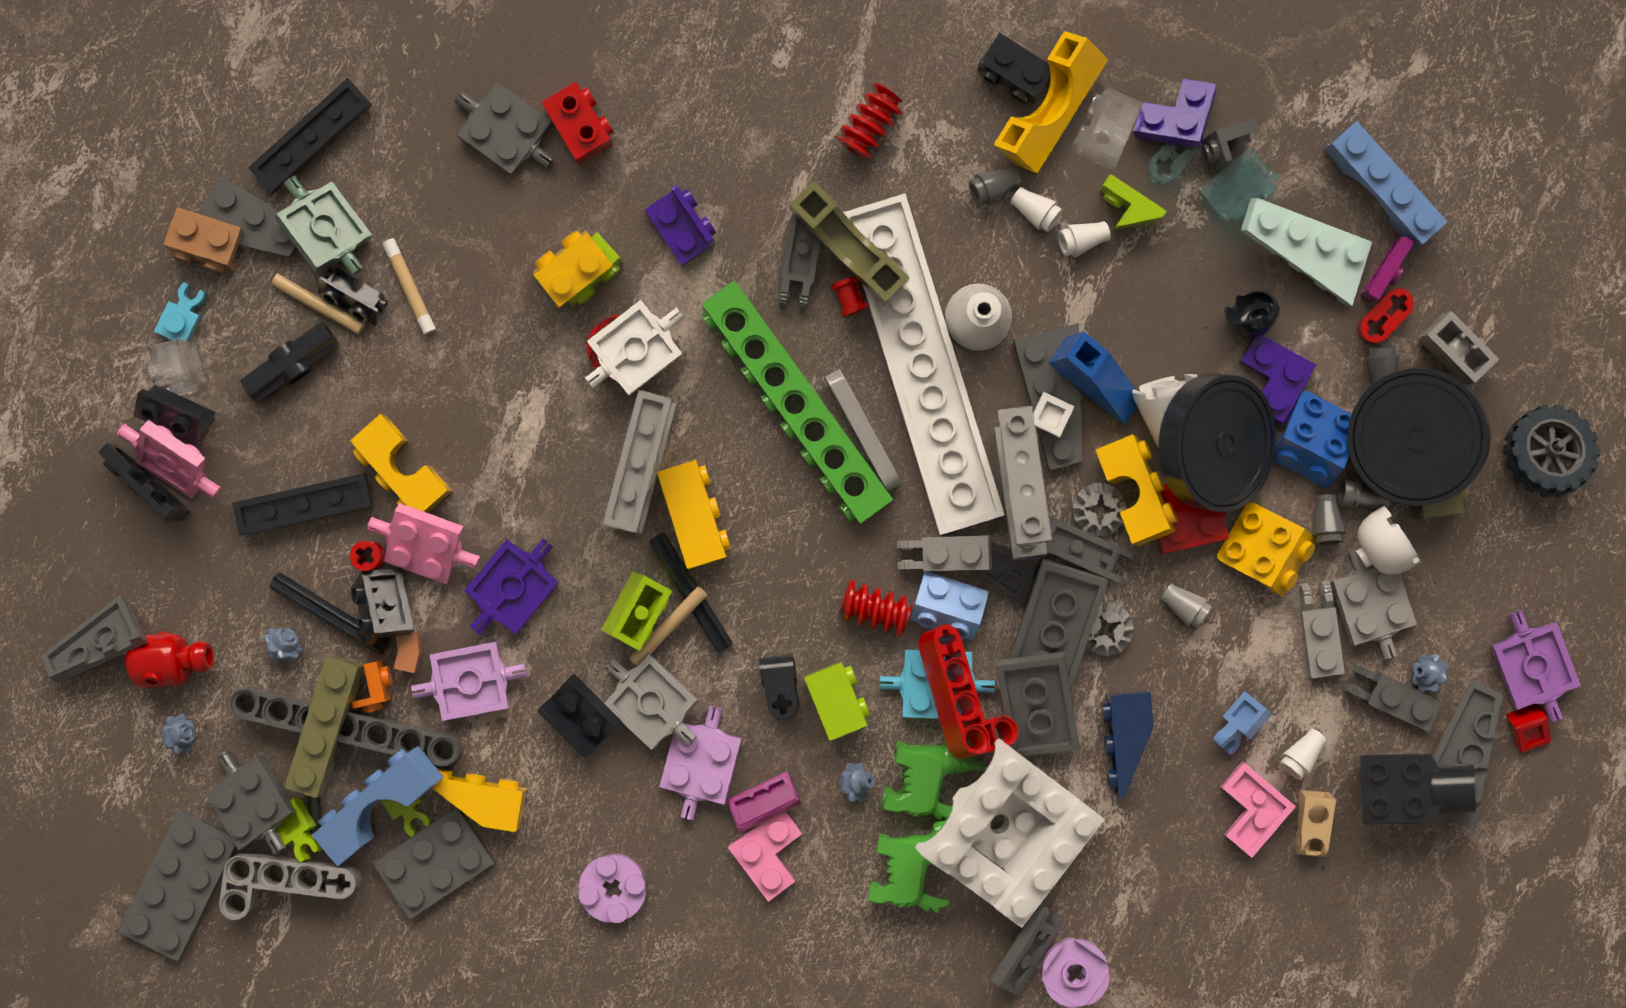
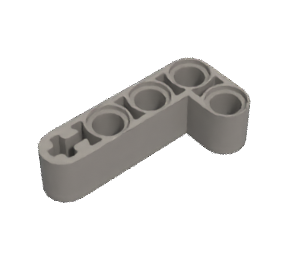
M250 851L242 852L230 858L225 864L219 902L220 910L226 918L231 920H239L256 908L259 889L345 899L359 889L362 883V875L359 869L350 864L342 863L337 867L334 862L310 859L300 862L296 857ZM239 860L245 861L249 865L250 873L248 877L241 876L238 873L236 865ZM271 865H278L282 868L284 873L282 881H276L271 877ZM305 869L313 870L316 873V885H309L304 881L303 873ZM343 874L345 875V880L350 882V885L344 889L342 882L331 881L326 885L328 879H337ZM234 894L241 895L244 898V910H238L233 906L232 897Z

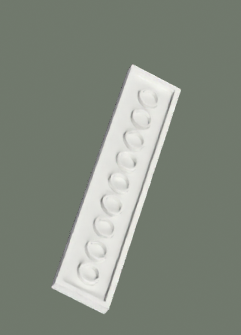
M906 194L843 212L870 242L886 253L910 277L909 283L885 306L864 285L863 289L869 303L939 535L1004 516L1005 514Z

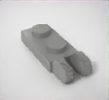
M991 536L923 537L922 540L897 541V548L902 550L923 548V561L902 560L898 562V569H923V571L992 570Z
M1329 580L1320 582L1323 608L1312 609V591L1309 584H1300L1299 587L1302 611L1299 612L1309 678L1345 674L1336 607H1333L1334 600Z

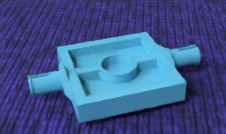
M905 650L904 668L900 677L880 675V682L893 683L880 684V690H900L903 700L902 718L939 719L920 651ZM965 652L977 693L994 695L995 688H982L981 686L994 687L995 680H975L972 672V652ZM947 670V676H948L949 680L951 681V680H952L951 674H950V672ZM956 703L957 710L961 714V707Z

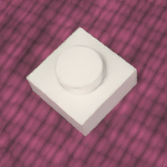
M1043 392L1033 412L1035 427L1059 438L1075 406Z

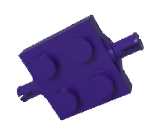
M542 538L535 549L529 553L521 550L509 539H506L464 590L466 594L477 602L482 610L481 614L469 627L472 630L478 627L475 632L481 635L491 621L494 620L503 623L513 633L517 634L560 583V581L546 571L541 562L554 546Z

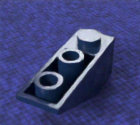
M1149 691L1106 694L1107 702L1101 703L1103 722L1109 723L1110 736H1104L1106 756L1112 757L1113 768L1107 770L1109 790H1114L1115 795L1119 798L1125 797L1154 727L1151 692Z

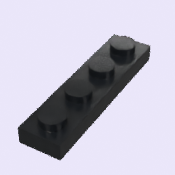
M347 78L252 163L248 169L270 193L275 194L289 178L291 179V177L295 176L372 106L371 102Z
M363 473L233 502L232 505L239 536L373 507V501L367 474Z

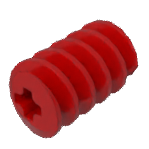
M877 82L872 84L875 94L866 93L864 95L867 105L857 104L856 111L859 116L849 115L848 121L852 127L847 125L841 126L840 132L844 138L834 136L851 152L867 159H871L872 156L866 148L871 146L878 149L880 146L874 137L876 135L884 138L888 136L882 126L884 124L892 127L896 125L890 115L892 113L899 116L904 114L898 106L899 103H902V100L891 90Z
M850 579L839 613L844 611L845 622H849L854 615H857L858 626H862L867 618L870 619L871 630H875L881 622L883 623L884 634H888L894 626L896 627V637L901 638L907 626L913 602L908 607L907 597L902 595L895 603L894 592L891 591L882 599L881 588L878 587L869 595L868 584L865 583L856 591L855 580Z

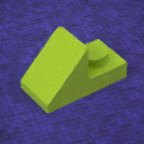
M1111 174L1099 189V191L1104 193L1103 199L1116 208H1120L1121 205L1127 208L1113 231L1158 222L1167 212Z

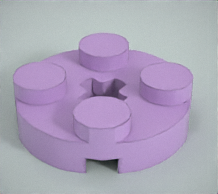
M622 854L604 855L594 859L585 868L579 881L580 902L591 916L603 922L620 923L632 917L642 906L647 893L646 880L641 867L633 859ZM616 879L620 882L618 888L622 893L620 895L613 894L610 897L606 894L607 889L603 885L606 881L612 883Z
M1066 938L1056 943L1046 953L1042 962L1041 979L1047 993L1060 1005L1069 1008L1088 1006L1097 1002L1107 990L1109 967L1104 954L1096 945L1084 939ZM1077 964L1083 966L1081 972L1084 977L1081 980L1075 978L1073 981H1069L1067 969L1070 966L1075 967Z

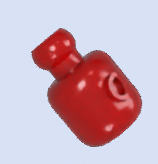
M169 632L144 635L148 643L127 652L125 655V666L129 679L135 686L144 689L180 686L188 681L192 670L197 673H205L214 665V651L209 643L197 641L189 646L183 636Z

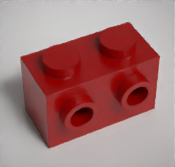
M574 82L541 102L578 165L613 145L609 136L614 134V131L605 116L599 119L596 116L592 107L597 105L587 87L581 90L577 82Z

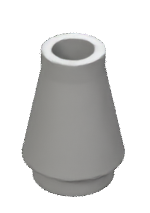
M1172 583L1160 598L1188 627L1191 624L1197 629L1212 609V606L1206 603V598L1179 588Z

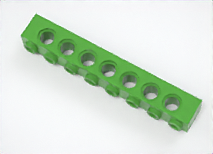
M735 280L703 302L702 306L705 312L701 314L702 318L712 331L718 328L726 338L721 341V344L731 358L739 356L745 365L740 370L751 385L758 383L765 392L760 398L770 412L773 413L775 410H778L784 419L780 426L791 440L795 437L799 439L804 446L799 452L809 466L813 467L817 464L824 474L819 478L830 495L834 492L838 493L844 502L839 507L848 520L852 522L856 519L861 524L893 500L890 494ZM734 314L741 315L745 319L743 329L738 332L730 331L726 327L727 319ZM757 341L764 345L765 352L761 358L751 359L746 355V347L749 343ZM775 368L780 369L785 375L784 382L776 387L767 384L765 381L767 372ZM791 396H799L805 403L804 409L798 414H791L785 408V402ZM811 423H818L824 428V436L819 441H810L804 434L805 428ZM831 450L840 451L844 456L843 465L837 469L829 468L824 462L827 452ZM851 477L859 478L864 485L863 492L858 496L848 495L844 489V483L847 479Z

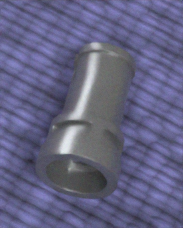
M1343 479L1338 491L1339 506L1355 508L1363 506L1374 509L1385 506L1387 510L1390 506L1391 500L1382 497L1370 487L1362 486L1361 483Z

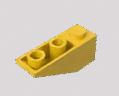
M437 768L444 778L433 786L432 789L479 825L511 832H517L520 829L527 789L520 788L518 781L499 779V783L496 784L485 782L486 776L466 773L465 778L452 776V770Z

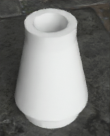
M1023 187L1017 190L1010 202L1038 230L1044 229L1047 232L1053 228L1062 213V209L1057 206L1058 202L1027 191Z
M1105 221L1065 225L1063 230L1058 231V242L1064 256L1072 255L1077 257L1095 246L1110 240V230Z
M1311 728L1305 736L1282 754L1283 759L1279 763L1280 766L1298 780H1302L1305 775L1309 776L1327 739L1320 732Z

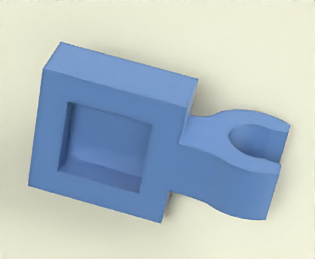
M1244 691L1222 716L1228 723L1217 732L1213 740L1231 755L1238 749L1242 735H1245L1250 740L1272 714Z

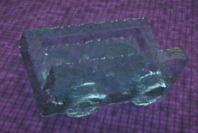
M1250 147L1197 192L1222 222L1230 218L1236 222L1246 214L1250 199L1257 196L1259 199L1267 197L1277 188L1274 182L1281 176L1277 171L1272 173L1254 149Z

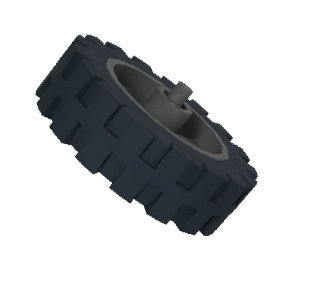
M1542 405L1535 410L1528 411L1511 426L1512 429L1507 432L1505 437L1507 444L1503 447V455H1507L1505 464L1508 471L1512 470L1514 474L1512 478L1518 484L1522 483L1525 485L1524 489L1528 492H1538L1541 497H1550L1551 495L1561 497L1575 491L1590 480L1591 474L1596 471L1599 464L1596 460L1600 456V447H1597L1596 444L1598 440L1596 432H1592L1589 428L1591 424L1585 418L1582 420L1578 417L1579 413L1575 410L1563 409L1564 406L1554 405L1552 407ZM1546 429L1547 441L1535 432ZM1555 432L1562 435L1564 439L1555 438ZM1530 440L1537 444L1541 449L1531 451ZM1567 442L1570 444L1572 452L1565 451ZM1534 457H1538V460L1542 463L1541 467L1534 460ZM1560 458L1573 461L1568 471ZM1551 462H1553L1558 473L1547 471Z

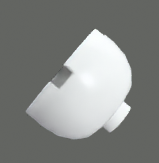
M1382 506L1368 515L1359 526L1357 538L1361 548L1357 549L1356 553L1366 568L1373 565L1381 573L1388 575L1400 574L1415 567L1421 561L1400 526L1392 522L1390 518L1392 515L1385 506Z

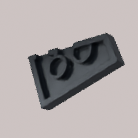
M106 443L98 452L105 459L103 465L116 476L120 475L129 484L128 487L137 496L144 499L163 520L183 521L191 512L117 444Z
M991 542L992 570H979L978 575L1026 607L1042 559L1052 560L1039 557L1013 561L1011 548ZM1052 561V562H1055V563H1058V564H1061V565H1064V566H1068V567H1071V568H1074V569H1077V570H1080V571H1084V572H1085V570H1083V569H1079V568H1076V567H1073V566H1069V565L1062 564V563H1059V562H1056V561Z

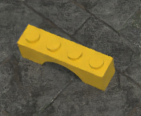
M1064 31L1047 58L1051 79L1045 100L1035 112L1026 117H1010L995 141L994 146L1015 165L1038 173L1109 59L1088 38Z

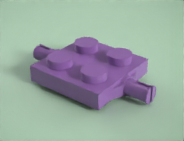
M1523 610L1509 613L1508 615L1516 633L1504 641L1490 645L1513 708L1518 710L1532 704H1543L1549 722L1557 721V719L1560 720L1563 716L1556 699L1564 692L1581 685L1557 622H1551L1538 628H1529Z

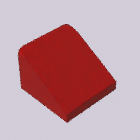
M1532 704L1506 714L1507 722L1519 753L1551 743L1547 716L1537 704Z

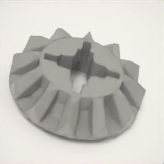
M1105 483L1090 484L1076 495L1072 508L1073 517L1081 530L1099 537L1113 534L1123 525L1120 512L1126 510L1125 499L1114 486ZM1100 495H1102L1103 505L1109 507V509H1114V512L1103 514L1099 525L1097 514L1086 510V507L1097 505Z
M1101 602L1086 647L1093 653L1102 656L1120 653L1131 642L1134 631L1131 616L1118 604ZM1099 616L1107 623L1119 621L1116 628L1112 630L1114 635L1112 636L1113 642L1106 635L1094 637V634L1098 633V630L1102 628Z

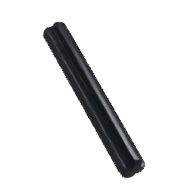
M660 533L649 541L650 545L685 600L698 586L666 534ZM704 599L692 613L715 650L722 652L732 645V640L707 600Z
M277 573L273 577L269 585L271 590L377 655H382L389 647L390 640L387 637L378 638L374 645L367 646L364 635L359 633L358 620L282 573Z

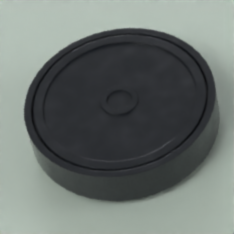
M1414 368L1401 370L1375 382L1357 402L1348 427L1350 457L1362 480L1382 497L1396 503L1412 506L1436 504L1464 491L1482 471L1491 446L1489 418L1477 394L1457 377L1434 369Z
M1204 374L1184 384L1168 404L1162 419L1158 441L1160 467L1172 493L1181 502L1190 507L1217 512L1233 511L1250 502L1266 482L1274 461L1276 426L1270 404L1258 386L1241 376Z

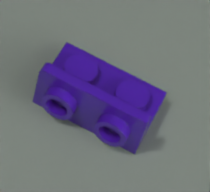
M675 185L671 188L672 191L644 210L683 267L715 245L712 236L717 232L706 216L702 219L698 217L693 209L698 204L689 190L686 188L681 191L678 185Z

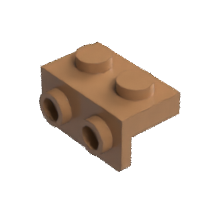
M177 207L163 245L172 253L171 257L180 262L191 264V261L195 260L204 263L203 268L211 272L223 274V271L226 270L234 273L236 266L233 260L244 231L241 227Z

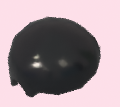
M1254 290L1244 296L1237 295L1233 308L1226 306L1224 312L1225 318L1232 329L1243 337L1257 338L1267 333L1274 326L1280 316V306L1275 296L1266 290Z

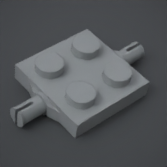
M1361 547L1350 549L1348 552L1354 570L1344 577L1330 581L1350 645H1358L1367 641H1378L1383 660L1396 657L1398 655L1396 654L1391 637L1400 630L1417 625L1401 574H1384L1379 572L1373 565L1366 568L1356 553V550Z
M648 654L636 668L629 671L615 658L610 661L612 665L607 664L605 669L619 682L615 692L604 704L651 750H655L666 737L673 733L687 747L693 743L691 740L695 741L697 735L683 722L687 714L700 700L652 655Z

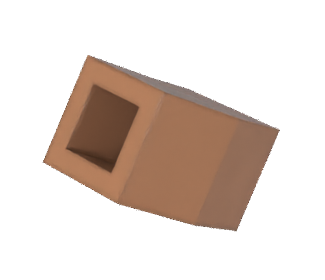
M421 631L412 632L411 635L396 636L398 652L394 669L417 673L422 656Z

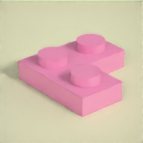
M1243 761L1220 786L1245 808L1224 835L1251 858L1296 807Z
M786 811L754 826L728 846V849L768 902L795 882V878L776 854L802 835L801 830Z

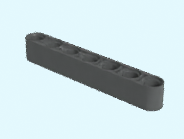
M247 687L239 689L232 694L229 700V707L231 712L240 719L302 733L312 700L263 688ZM245 694H250L255 700V707L251 712L245 710L242 706V698ZM278 701L285 703L288 708V715L284 720L278 718L274 712V707ZM351 709L348 710L346 717L353 721L354 731L351 735H346L340 731L337 741L395 755L402 749L407 753L411 751L405 744V737L408 733H414L420 739L419 748L437 766L452 764L460 758L463 752L462 742L454 734ZM376 725L383 726L387 731V739L384 743H379L373 738L372 730ZM440 741H447L452 745L453 755L451 758H443L439 755L438 744Z

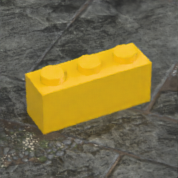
M693 460L658 471L657 474L687 569L726 558L725 550L731 549L726 530L719 531L715 518L721 517L716 498L709 499L705 486L710 485L711 482L706 466L699 467L698 461Z

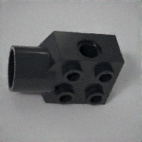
M1431 754L1360 755L1363 824H1434L1439 813L1476 812L1474 764L1437 765Z

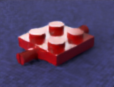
M1164 484L1165 490L1160 491L1164 503L1170 502L1177 521L1173 523L1176 532L1158 539L1162 555L1229 539L1225 523L1226 512L1190 507L1181 502L1172 493L1168 485Z

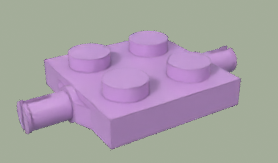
M498 641L430 654L432 666L431 682L412 685L411 688L412 691L425 689V691L413 693L414 699L434 695L439 704L442 721L510 708L507 693L508 680L527 678L528 674L527 671L514 673V671L527 669L525 663L505 667L500 657Z
M709 705L705 725L684 723L697 735L695 741L691 740L693 743L688 747L673 733L659 787L676 791L685 797L680 815L682 818L687 817L689 820H694L698 801L708 800L723 805L726 804L743 738L728 735L718 728L723 711L722 708Z

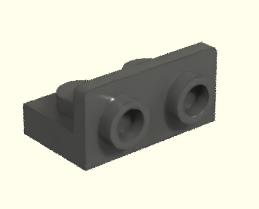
M1255 117L1216 130L1204 139L1205 145L1202 146L1206 163L1208 165L1212 164L1214 170L1221 169L1231 163L1233 159L1230 151L1251 142L1250 136L1259 131Z

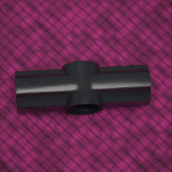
M321 321L295 341H288L277 347L268 355L266 362L239 381L248 396L256 404H260L286 384H294L305 377L312 370L311 366L338 348L340 344L332 331Z

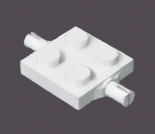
M641 300L587 341L596 352L601 366L585 377L586 380L590 382L589 384L594 389L610 376L619 382L630 396L683 355L672 341L669 330L685 319V317L675 307L674 310L660 320V318L648 310Z

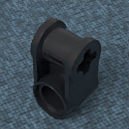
M793 653L759 658L761 680L765 689L769 713L777 719L785 720L792 717L799 708ZM784 694L786 700H792V706L787 708L786 714H782V710L780 708L775 709L774 702L779 701V695Z

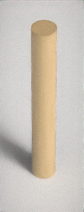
M276 274L273 278L271 285L358 335L363 331L365 327L364 322L358 321L350 314L327 303L322 298L280 274Z
M697 587L651 634L641 650L636 649L629 656L630 660L638 666L707 597L706 592L702 588Z

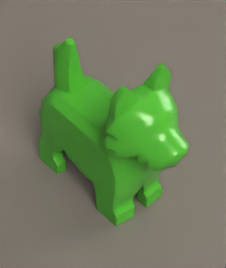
M966 735V742L968 746L971 747L968 736ZM896 740L893 756L896 763L904 765L903 770L905 772L902 774L904 778L902 784L905 787L895 792L891 787L885 786L881 799L883 810L896 813L904 811L913 816L931 814L939 820L943 817L948 820L953 806L938 800L944 777L947 774H962L973 770H985L988 768V765L984 764L985 760L977 758V755L965 759L954 757L949 752L947 744L942 746L907 745L903 741Z
M947 820L935 822L932 830L927 835L891 838L885 834L879 835L876 852L890 857L887 863L889 865L887 873L890 874L888 878L889 883L880 886L878 882L872 881L868 902L878 904L891 903L901 908L918 906L926 912L932 909L935 913H938L940 908L950 905L949 900L931 896L924 892L926 871L931 862L915 849L918 842L923 843L933 838L943 828Z

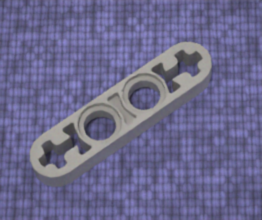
M838 369L825 376L833 395L887 492L901 485L902 482L841 370Z

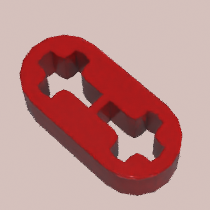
M1400 288L1393 289L1384 294L1358 323L1357 332L1360 339L1367 344H1376L1387 339L1413 310L1414 300L1412 295L1405 289ZM1391 297L1393 299L1401 297L1404 300L1401 303L1403 311L1399 309L1392 312L1391 315L1387 313L1388 309L1393 305L1390 300ZM1382 318L1384 322L1378 328L1381 333L1380 336L1378 334L1370 336L1367 333L1370 329L1367 323H1374Z

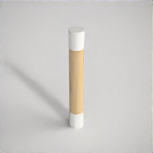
M391 238L384 241L382 245L423 334L426 335L435 331L434 323L395 239Z

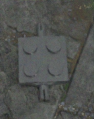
M498 82L488 95L479 102L468 96L464 91H461L459 96L456 97L455 103L470 113L468 121L458 132L457 137L511 177H513L523 163L531 158L544 166L545 169H548L550 163L554 162L555 157H552L540 148L542 137L552 126V122Z
M230 751L222 753L221 756L217 757V760H219L226 772V776L218 785L205 794L238 851L245 850L256 841L265 839L273 855L283 852L282 850H285L287 847L278 835L277 830L285 820L296 813V810L264 756H256L245 765L238 767Z

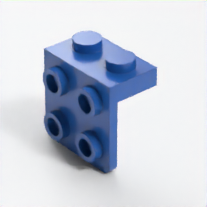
M1302 391L1295 403L1285 431L1276 441L1274 462L1327 489L1345 468L1350 454L1348 448V427L1352 414L1309 391Z

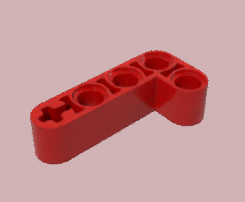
M947 624L924 632L919 638V651L949 752L958 759H965L995 750L994 743L998 739L995 735V728L999 733L1000 740L1008 746L1014 744L1019 732L1018 726L1012 718L1008 716H999L988 720L984 718L958 630ZM947 670H948V671L950 672V674H951V677H952V680H951V681L949 680V678H948V676H947ZM956 703L961 707V714L957 710ZM966 735L970 739L971 747L966 742Z

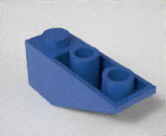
M1082 331L1065 337L1048 364L1119 423L1126 425L1137 408L1132 394V390L1136 389L1112 355L1086 332Z

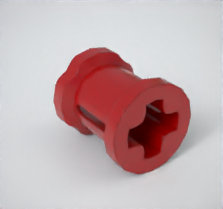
M855 276L831 285L832 291H836L843 310L840 312L842 317H848L870 308L869 303L863 299L858 285L859 280Z
M375 541L358 542L350 551L352 565L361 571L377 570L384 564L385 549L380 543ZM373 549L371 556L374 558V561L364 563L365 555L362 551Z

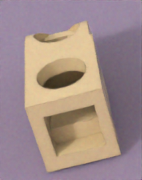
M1299 789L1298 829L1295 842L1297 855L1326 857L1330 844L1336 799L1330 792Z

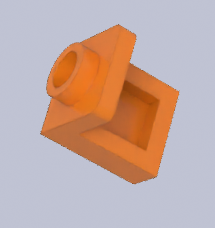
M383 660L363 664L370 697L351 702L352 708L362 707L363 713L383 709L382 702L391 700L389 686L393 685L390 668L389 666L384 667Z

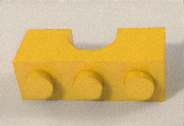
M380 414L350 440L356 447L352 451L356 458L364 466L370 463L378 473L374 476L377 482L387 492L392 489L399 496L398 505L401 503L428 513L452 492L431 466L424 465L418 472L409 476L403 475L397 469L395 463L396 454L408 440L387 416Z
M1132 434L1096 449L1108 482L1115 485L1124 480H1135L1139 486L1140 496L1137 503L1133 507L1120 512L1131 543L1139 547L1176 532L1173 523L1177 521L1170 502L1165 504L1160 491L1165 490L1164 484L1157 471L1152 473L1148 460L1152 459V454L1145 440L1140 442L1139 438Z

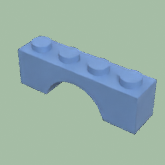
M1358 121L1347 128L1323 150L1345 175L1360 182L1375 196L1385 209L1390 225L1401 237L1406 236L1414 241L1411 247L1412 250L1423 245L1448 222Z
M419 746L408 753L404 749L400 750L387 761L391 766L384 773L379 769L364 781L368 786L361 793L356 789L341 801L344 805L343 809L338 813L333 809L318 821L322 827L312 836L337 867L374 838L370 817L373 805L377 800H394L408 807L444 778Z

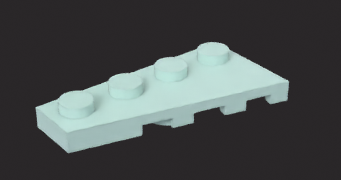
M1251 198L1241 231L1271 253L1277 254L1289 262L1288 265L1293 269L1303 272L1314 280V284L1324 291L1328 290L1335 295L1342 304L1353 306L1372 242L1265 200Z

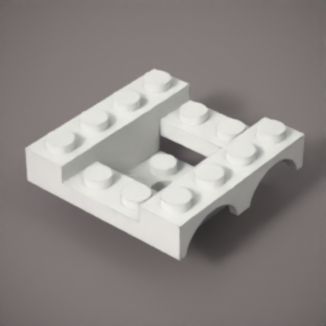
M998 738L994 743V757L985 773L972 785L958 790L952 798V812L943 828L930 840L923 843L918 842L915 849L924 858L948 875L953 876L1022 928L1105 819ZM997 815H1004L1003 825L998 829H991L992 819Z

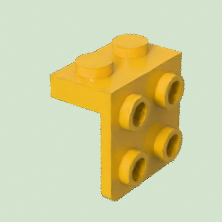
M576 229L561 241L564 247L556 254L549 250L534 262L537 268L533 271V275L558 307L613 266L586 230L580 234Z
M1250 502L1242 510L1229 533V539L1225 540L1220 548L1217 558L1222 563L1262 583L1271 592L1284 597L1285 593L1296 584L1298 571L1303 562L1308 561L1312 556L1316 539L1305 528Z

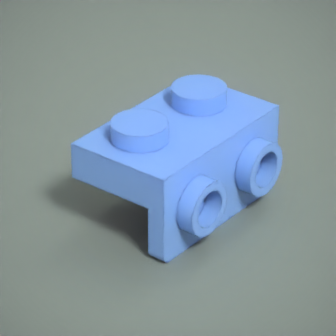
M925 571L909 619L925 628H936L949 624L958 630L961 639L973 640L981 623L989 591Z

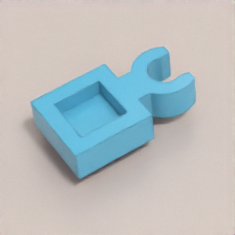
M184 282L178 289V304L168 301L154 332L188 347L202 316L193 312L196 307L201 306L205 302L207 293L199 290L196 298L190 300L188 298V291L191 285Z

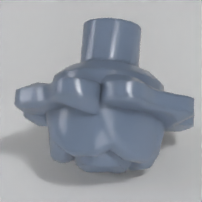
M270 628L268 634H265L263 637V641L267 645L269 657L274 661L287 658L296 660L298 654L303 651L298 642V636L291 629L279 628L277 630Z
M1438 654L1431 656L1420 655L1419 663L1417 662L1412 665L1414 674L1412 684L1418 686L1421 693H1426L1427 691L1439 692L1440 684H1446L1448 680L1446 676L1447 663L1440 661L1441 657Z
M178 714L176 717H167V725L161 729V738L165 747L172 748L174 754H180L182 751H191V743L196 741L193 721L186 720L184 714Z
M848 763L846 771L842 772L839 780L840 788L843 794H847L849 802L855 800L864 801L865 793H868L875 783L874 777L869 775L867 770H864L862 763Z

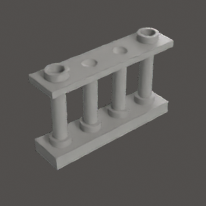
M638 390L604 517V525L634 533H643L658 477L657 472L661 466L677 406L676 403H672L673 399Z
M1032 406L998 410L1000 427H994V436L1012 560L1046 557V542H1052L1033 409Z

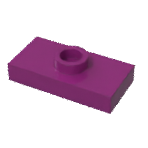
M1406 236L1394 240L1361 293L1362 298L1372 303L1379 300L1389 283L1395 284L1404 270L1401 263L1414 244V241Z
M787 771L727 799L736 826L741 833L802 804L791 775Z

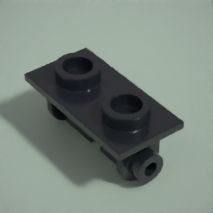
M330 267L324 277L319 276L318 294H320L324 301L333 306L339 305L360 322H369L374 326L377 325L378 310L383 312L389 302L384 298L385 295L365 283L358 292L354 291L353 289L357 285L358 279L339 268L334 270Z

